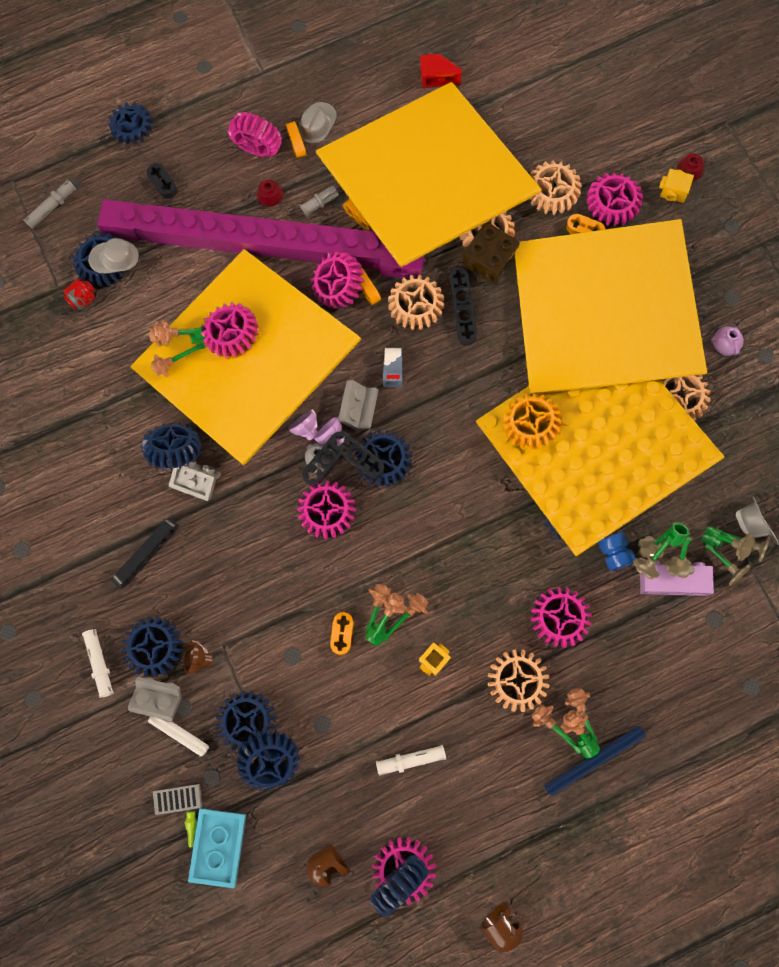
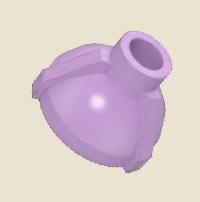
M725 326L717 330L711 339V343H713L719 353L736 356L743 346L744 339L738 327ZM729 334H734L735 338H732Z
M313 409L296 419L288 427L290 432L306 437L308 440L313 439L318 434L316 430V413Z
M337 417L331 418L318 431L314 439L318 443L325 444L334 433L341 432V422ZM344 438L341 440L336 439L337 447L344 442Z

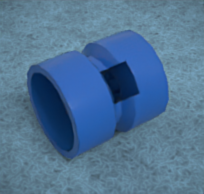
M625 532L609 536L598 542L601 552L608 555L605 562L610 572L629 566L636 559L633 550L627 549L629 540Z

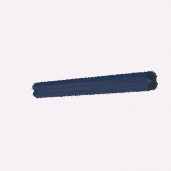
M640 726L633 728L600 749L594 757L584 759L546 783L544 787L550 796L555 795L645 738V732Z

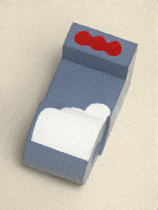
M385 347L384 388H402V348Z

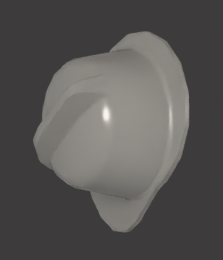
M324 102L311 105L302 114L298 130L301 139L312 144L324 140L337 118L334 107Z
M114 238L106 243L95 246L89 254L88 261L90 267L98 273H113L133 268L138 262L139 254L137 248L132 243Z
M752 497L753 503L736 512L740 528L745 534L750 533L753 537L770 535L779 545L776 536L763 518L755 498Z

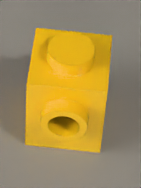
M670 169L667 176H662L659 188H662L660 197L666 198L668 201L684 203L694 175L684 173L681 170Z
M433 642L419 658L421 663L419 668L428 676L431 674L436 676L451 659L448 655L450 651L441 643L437 646Z

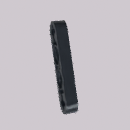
M456 267L450 272L449 282L457 336L462 345L470 346L476 341L477 329L469 277L464 268ZM457 274H460V277H462L461 286L459 287L456 278ZM463 292L467 295V299L459 301L456 299V295ZM463 311L470 314V318L466 321L461 320L458 316ZM466 326H468V332L471 335L470 339H466L463 336Z
M171 518L163 521L114 575L112 583L119 589L125 588L174 535L179 525Z

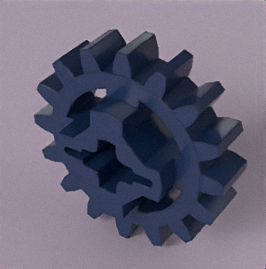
M125 102V107L122 108V106L118 105V111L112 110L114 117H109L111 123L108 126L113 137H116L118 142L124 140L125 144L128 145L132 141L136 145V140L139 139L143 142V136L149 137L148 131L153 129L151 126L153 121L149 111L145 110L142 104L137 107L136 102H133L132 106Z

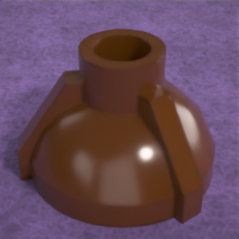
M191 640L185 655V673L193 674L197 673L202 667H211L213 655L208 654V651L198 641Z

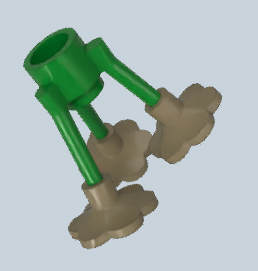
M672 523L670 528L657 540H654L651 536L640 539L638 541L639 553L642 557H647V560L639 558L633 561L637 571L649 579L658 578L659 573L655 567L657 559L663 557V551L669 544L673 547L683 544L681 554L666 561L665 567L668 569L669 574L673 576L678 575L680 578H687L688 575L693 574L695 569L685 557L688 545L692 540L688 536L690 533L689 529L682 523Z
M709 526L703 534L701 541L706 543L705 549L711 551L728 567L727 570L733 574L732 580L729 583L732 586L742 578L751 566L748 564L744 568L739 569L734 563L731 564L715 549V546L720 548L724 541L732 544V547L737 548L736 556H738L740 561L748 557L752 549L759 552L758 561L761 562L771 536L768 535L763 542H758L753 539V535L750 533L740 538Z

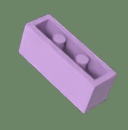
M657 561L655 567L659 573L658 578L649 579L640 573V594L709 596L714 593L713 566H705L704 562H693L691 566L695 569L694 573L688 575L687 578H680L678 575L673 576L669 574L665 565H660V562Z

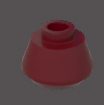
M692 153L679 160L677 170L694 175L692 181H696L703 176L705 166L702 157Z
M273 180L262 181L256 192L258 202L266 207L278 205L284 196L282 187Z

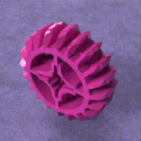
M246 112L237 113L229 123L227 133L229 138L233 140V143L237 144L238 148H242L245 152L265 158L266 156L272 157L276 155L282 140L281 133L277 131L278 128L272 126V122L266 121L265 118L263 119L259 115L256 116Z
M615 172L611 173V176L607 173L603 175V178L599 176L596 182L591 184L590 190L587 193L588 198L586 202L589 205V212H593V218L599 217V222L606 221V226L612 222L615 227L619 222L622 225L626 224L627 221L631 222L634 216L638 215L639 209L642 207L643 194L640 193L641 187H636L637 180L631 182L630 175L625 178L623 177V172L619 176Z
M336 251L334 254L328 253L327 258L322 257V263H316L318 269L313 271L315 277L311 280L315 284L311 288L315 291L314 296L318 298L320 303L329 308L347 307L348 303H354V297H359L357 294L358 290H363L360 286L361 283L365 282L361 278L364 274L363 270L360 269L362 265L357 262L355 257L350 256L348 253Z
M231 302L229 306L224 303L222 308L216 306L214 313L209 311L210 318H204L206 324L202 325V328L206 330L201 333L202 336L206 337L203 340L204 344L209 347L208 349L212 353H216L220 358L224 355L225 358L229 359L231 354L237 358L239 352L245 355L244 349H251L250 343H256L254 336L259 335L257 330L259 328L258 322L251 310L240 303L236 305ZM242 320L244 321L243 330L240 329Z
M326 480L325 486H322L320 483L316 489L313 486H309L310 493L303 491L306 499L300 498L298 501L304 506L297 507V511L302 513L298 516V519L305 520L301 524L302 527L306 528L309 526L307 532L311 534L315 531L316 538H319L322 532L324 539H328V533H331L332 537L336 538L335 531L339 530L340 534H344L342 527L345 526L348 529L351 527L347 520L354 521L355 518L350 513L356 512V508L350 507L355 504L354 499H349L352 496L351 492L344 493L346 490L345 486H341L338 489L337 482H334L332 487H330V482ZM330 494L339 497L343 501L344 507L333 504ZM323 495L322 501L320 503L313 504V506H311L312 502L317 497ZM328 503L330 509L332 510H328V514H326L325 516L323 510L326 508ZM309 513L320 515L323 526L313 522L310 519ZM343 513L336 523L329 525L332 517Z
M557 587L555 590L556 594H554L552 589H548V597L543 593L540 595L543 602L539 600L534 602L539 609H531L533 614H537V616L531 617V622H538V625H535L533 630L541 629L542 632L537 637L541 638L545 634L547 638L544 643L548 644L552 639L553 647L555 648L558 646L559 641H561L562 648L567 647V641L571 646H574V638L581 642L583 638L580 633L584 635L589 633L584 626L590 627L592 623L586 621L585 618L592 617V613H585L584 610H587L590 606L589 604L582 606L581 603L585 600L584 597H581L579 600L575 598L578 595L577 591L569 595L570 589L565 588L562 594L561 588ZM561 600L558 610H544L549 602ZM568 602L575 607L579 618H576V616L569 612ZM561 611L563 617L568 619L567 621H562V624H560L559 618L555 616V614H560ZM543 617L554 623V633L547 628ZM566 624L578 625L572 634L561 636Z
M398 837L397 846L394 845L392 840H389L388 844L391 849L388 850L383 845L381 850L385 855L377 853L375 856L381 863H373L372 866L374 869H379V872L373 873V878L381 879L376 882V888L389 876L385 875V863L391 855L395 859L396 868L400 865V862L402 864L405 861L399 851L414 853L426 864L428 870L436 868L435 863L427 862L433 858V855L428 854L424 856L427 846H423L419 850L420 841L416 840L414 846L410 845V837H407L406 844H402V838ZM429 872L426 879L411 895L414 896L417 902L420 901L419 892L424 896L428 895L424 886L433 887V883L428 878H436L434 872ZM411 896L406 900L407 905L411 904Z

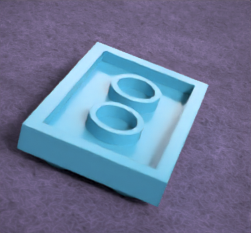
M204 808L199 809L188 882L227 888L236 887L247 814Z

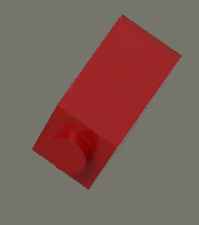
M441 54L420 56L422 88L442 87L450 82L454 85H461L462 71L458 66Z

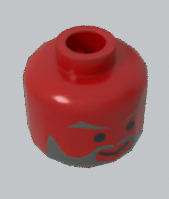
M76 279L64 289L65 296L63 298L74 310L77 308L83 310L95 300V295L93 294L95 288L87 280L82 282L80 279Z

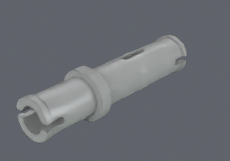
M67 179L56 191L52 190L50 192L51 195L23 221L33 230L59 204L63 205L65 203L64 200L77 189Z

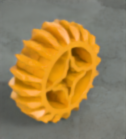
M525 393L523 400L517 397L516 404L510 402V409L505 410L506 417L503 418V423L505 424L504 431L508 432L507 438L513 439L514 445L520 443L522 450L526 445L529 446L530 451L533 450V446H537L541 450V444L543 443L549 447V440L555 441L557 439L555 434H560V426L563 424L560 419L562 413L557 411L558 405H552L551 398L545 401L543 394L536 398V394L533 393L532 397L528 398V395ZM526 411V414L523 417H520L519 420H516L522 412ZM530 415L532 417V420H535L536 422L535 428L533 426V423H530ZM547 423H550L546 430L539 433V429L541 427L546 426ZM527 431L530 432L532 435H528L522 432Z

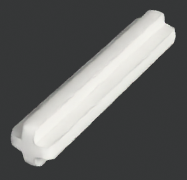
M150 716L149 723L199 756H204L207 753L209 745L177 724Z

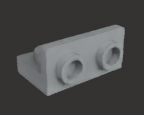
M354 380L347 381L338 420L354 430L370 429L379 390L377 388H366Z
M196 461L189 462V466L184 465L181 469H173L168 487L209 501L212 497L216 479L220 478L221 473L215 471L216 469L212 466H201L196 464Z
M137 677L135 680L136 689L129 702L128 711L172 721L181 701L180 687L170 682H158L150 677Z

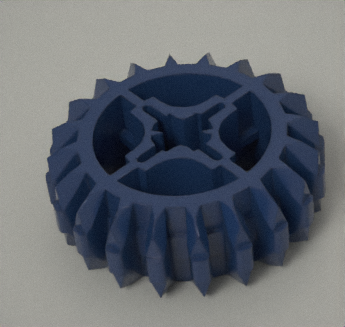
M100 232L97 237L92 233V238L88 239L85 237L84 243L78 242L80 249H74L76 255L72 256L75 262L73 265L78 276L84 282L87 280L92 286L98 284L99 287H103L104 283L110 286V281L112 280L118 283V276L124 277L122 271L113 273L91 271L90 269L92 268L88 261L89 254L95 246L117 238L116 236L113 237L109 233L105 236Z
M171 422L170 425L155 426L154 430L148 431V435H145L142 441L143 456L148 464L153 465L155 469L160 467L163 471L167 468H170L171 471L174 468L181 469L184 465L189 466V462H195L196 458L200 456V436L194 427H189L188 424L182 426L180 422L177 424Z
M379 429L378 436L371 432V439L369 440L364 437V444L361 445L367 450H371L379 459L380 456H387L388 461H381L384 464V468L390 472L383 474L378 479H371L363 473L362 479L369 478V484L371 485L377 480V487H381L382 482H385V486L389 487V481L391 480L397 485V477L404 480L405 476L402 472H410V469L407 467L412 465V460L408 459L413 456L412 452L408 451L410 445L404 444V437L397 440V432L393 436H390V430L386 431V435H382V431ZM379 444H390L387 448H380L378 446ZM397 450L402 456L398 467L392 460ZM362 451L355 452V456L358 457L355 461L363 458L364 454ZM378 464L370 466L371 473L379 471Z
M156 616L154 621L152 617H147L146 623L142 619L138 620L139 627L132 624L131 629L133 633H125L126 636L130 637L129 640L122 641V644L128 645L127 648L122 649V653L129 654L124 658V661L131 662L129 668H136V674L140 675L143 673L144 677H149L151 672L153 677H158L159 670L162 674H167L166 666L173 669L172 660L180 661V658L175 656L176 652L183 653L182 649L177 648V645L183 644V640H176L181 633L179 631L174 632L176 625H169V620L164 619L162 621L161 617ZM155 629H161L166 634L168 641H160L157 634H155ZM145 633V640L141 644H137L140 637ZM153 643L159 644V646L153 648V651L145 649L149 648V646H152ZM168 649L166 656L158 663L161 652ZM137 653H146L151 665L144 664Z
M241 691L239 699L238 695L234 693L232 694L234 702L225 699L224 702L228 707H219V710L224 712L223 716L216 715V719L222 720V724H217L216 728H223L218 737L227 736L223 744L227 745L232 742L230 750L234 751L238 745V750L242 749V743L246 741L239 740L236 737L246 730L257 737L258 731L263 735L267 729L277 728L276 724H271V720L278 718L277 715L270 716V712L274 711L275 707H266L270 703L269 699L261 702L263 694L259 693L254 699V691H250L248 697L245 691ZM247 702L257 705L249 713H245L237 706ZM232 712L237 719L233 731L230 729V716ZM261 712L264 716L262 732L256 723ZM243 717H251V727H242Z
M267 729L263 735L258 731L256 738L249 736V743H242V749L238 750V758L236 760L238 773L242 776L244 783L249 782L251 788L257 786L259 791L267 787L269 792L273 786L279 789L281 783L287 785L288 778H294V771H298V763L300 762L298 747L294 740L288 738L285 732L280 735L277 729L273 734H270V731ZM255 755H258V757L254 760V763L250 765ZM285 757L284 762L279 766V764L283 761L282 758Z
M416 855L408 857L371 895L369 902L373 905L375 911L379 912L382 917H385L398 909L428 876L429 870L426 864Z

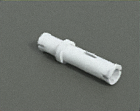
M97 630L85 631L82 633V636L84 637L93 670L91 676L96 681L99 698L114 694L108 676L110 670L105 665Z
M443 745L401 756L396 754V757L376 761L378 774L381 776L395 771L401 773L407 768L443 759L446 760Z

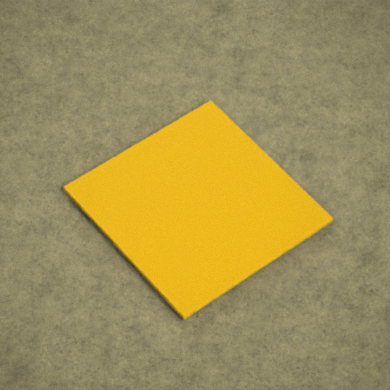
M452 82L316 150V154L400 267L411 263L542 191Z
M681 219L520 242L519 248L515 252L530 395L533 393L542 394L707 374Z
M245 249L182 312L170 327L177 328L178 330L202 327V325L206 324L204 318H210L209 311L214 313L216 306L222 308L224 303L228 306L231 302L236 305L240 303L251 310L259 326L257 328L259 335L254 336L256 343H250L251 349H244L245 355L239 352L237 358L231 354L228 359L224 355L220 358L216 353H212L208 349L209 347L204 344L205 349L197 350L173 362L174 364L169 367L168 377H165L163 374L157 376L151 365L155 354L159 358H172L196 346V343H191L189 335H178V337H171L168 346L162 344L161 347H158L153 342L130 366L243 466L362 340L361 337ZM242 320L240 329L243 330L244 321Z
M660 380L542 393L545 396V401L551 398L552 405H558L557 411L562 413L560 419L563 424L560 426V434H555L557 439L555 441L549 440V447L544 443L541 444V450L537 446H533V450L530 451L528 445L522 450L520 443L514 445L513 439H508V432L504 431L505 424L503 423V418L506 417L505 410L510 409V402L516 404L517 397L523 400L525 393L528 395V398H531L529 386L476 420V423L576 557L724 459V455ZM536 394V398H539L542 394ZM526 411L522 412L516 420H519L520 417H523L526 414ZM530 415V423H533V426L535 428L536 422L535 420H532V417ZM547 423L546 426L541 427L539 429V433L546 430L550 423ZM527 431L522 432L528 435H532L530 432Z

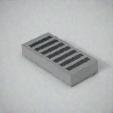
M200 784L153 791L155 815L202 808Z

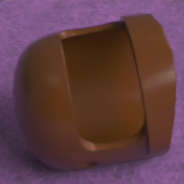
M332 844L326 845L312 855L306 864L309 878L320 888L332 885L331 876L337 871L343 877L351 873Z
M505 902L500 903L484 919L480 926V929L490 943L499 952L512 951L520 944L523 938L521 924L519 922L510 923L511 909ZM501 912H504L501 918L498 920V915Z

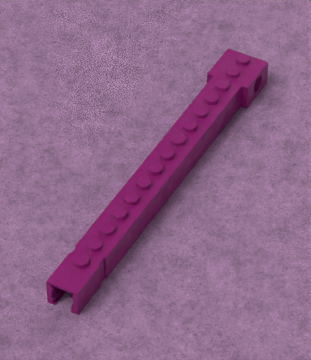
M103 199L97 226L105 236L109 233L113 237L116 236L120 239L147 240V242L236 253H241L245 249L252 255L322 263V257L327 258L328 253L334 254L335 251L345 252L355 257L357 262L362 265L361 268L380 270L381 276L394 278L404 277L405 279H410L412 275L414 279H418L419 274L422 276L425 259L424 255L400 267L374 231L155 205L143 206L138 203Z

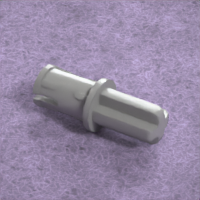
M331 186L318 195L314 194L315 197L299 206L307 217L317 209H323L324 205L337 198L339 193L334 186Z

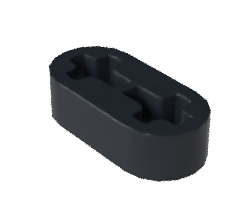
M158 163L150 165L147 169V175L160 195L166 199L175 197L178 192L177 186L165 168ZM155 172L160 173V179L154 175ZM165 183L169 188H171L169 191L164 188L163 185Z

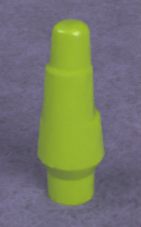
M194 810L186 812L185 827L188 834L189 847L194 846L198 821L196 811Z

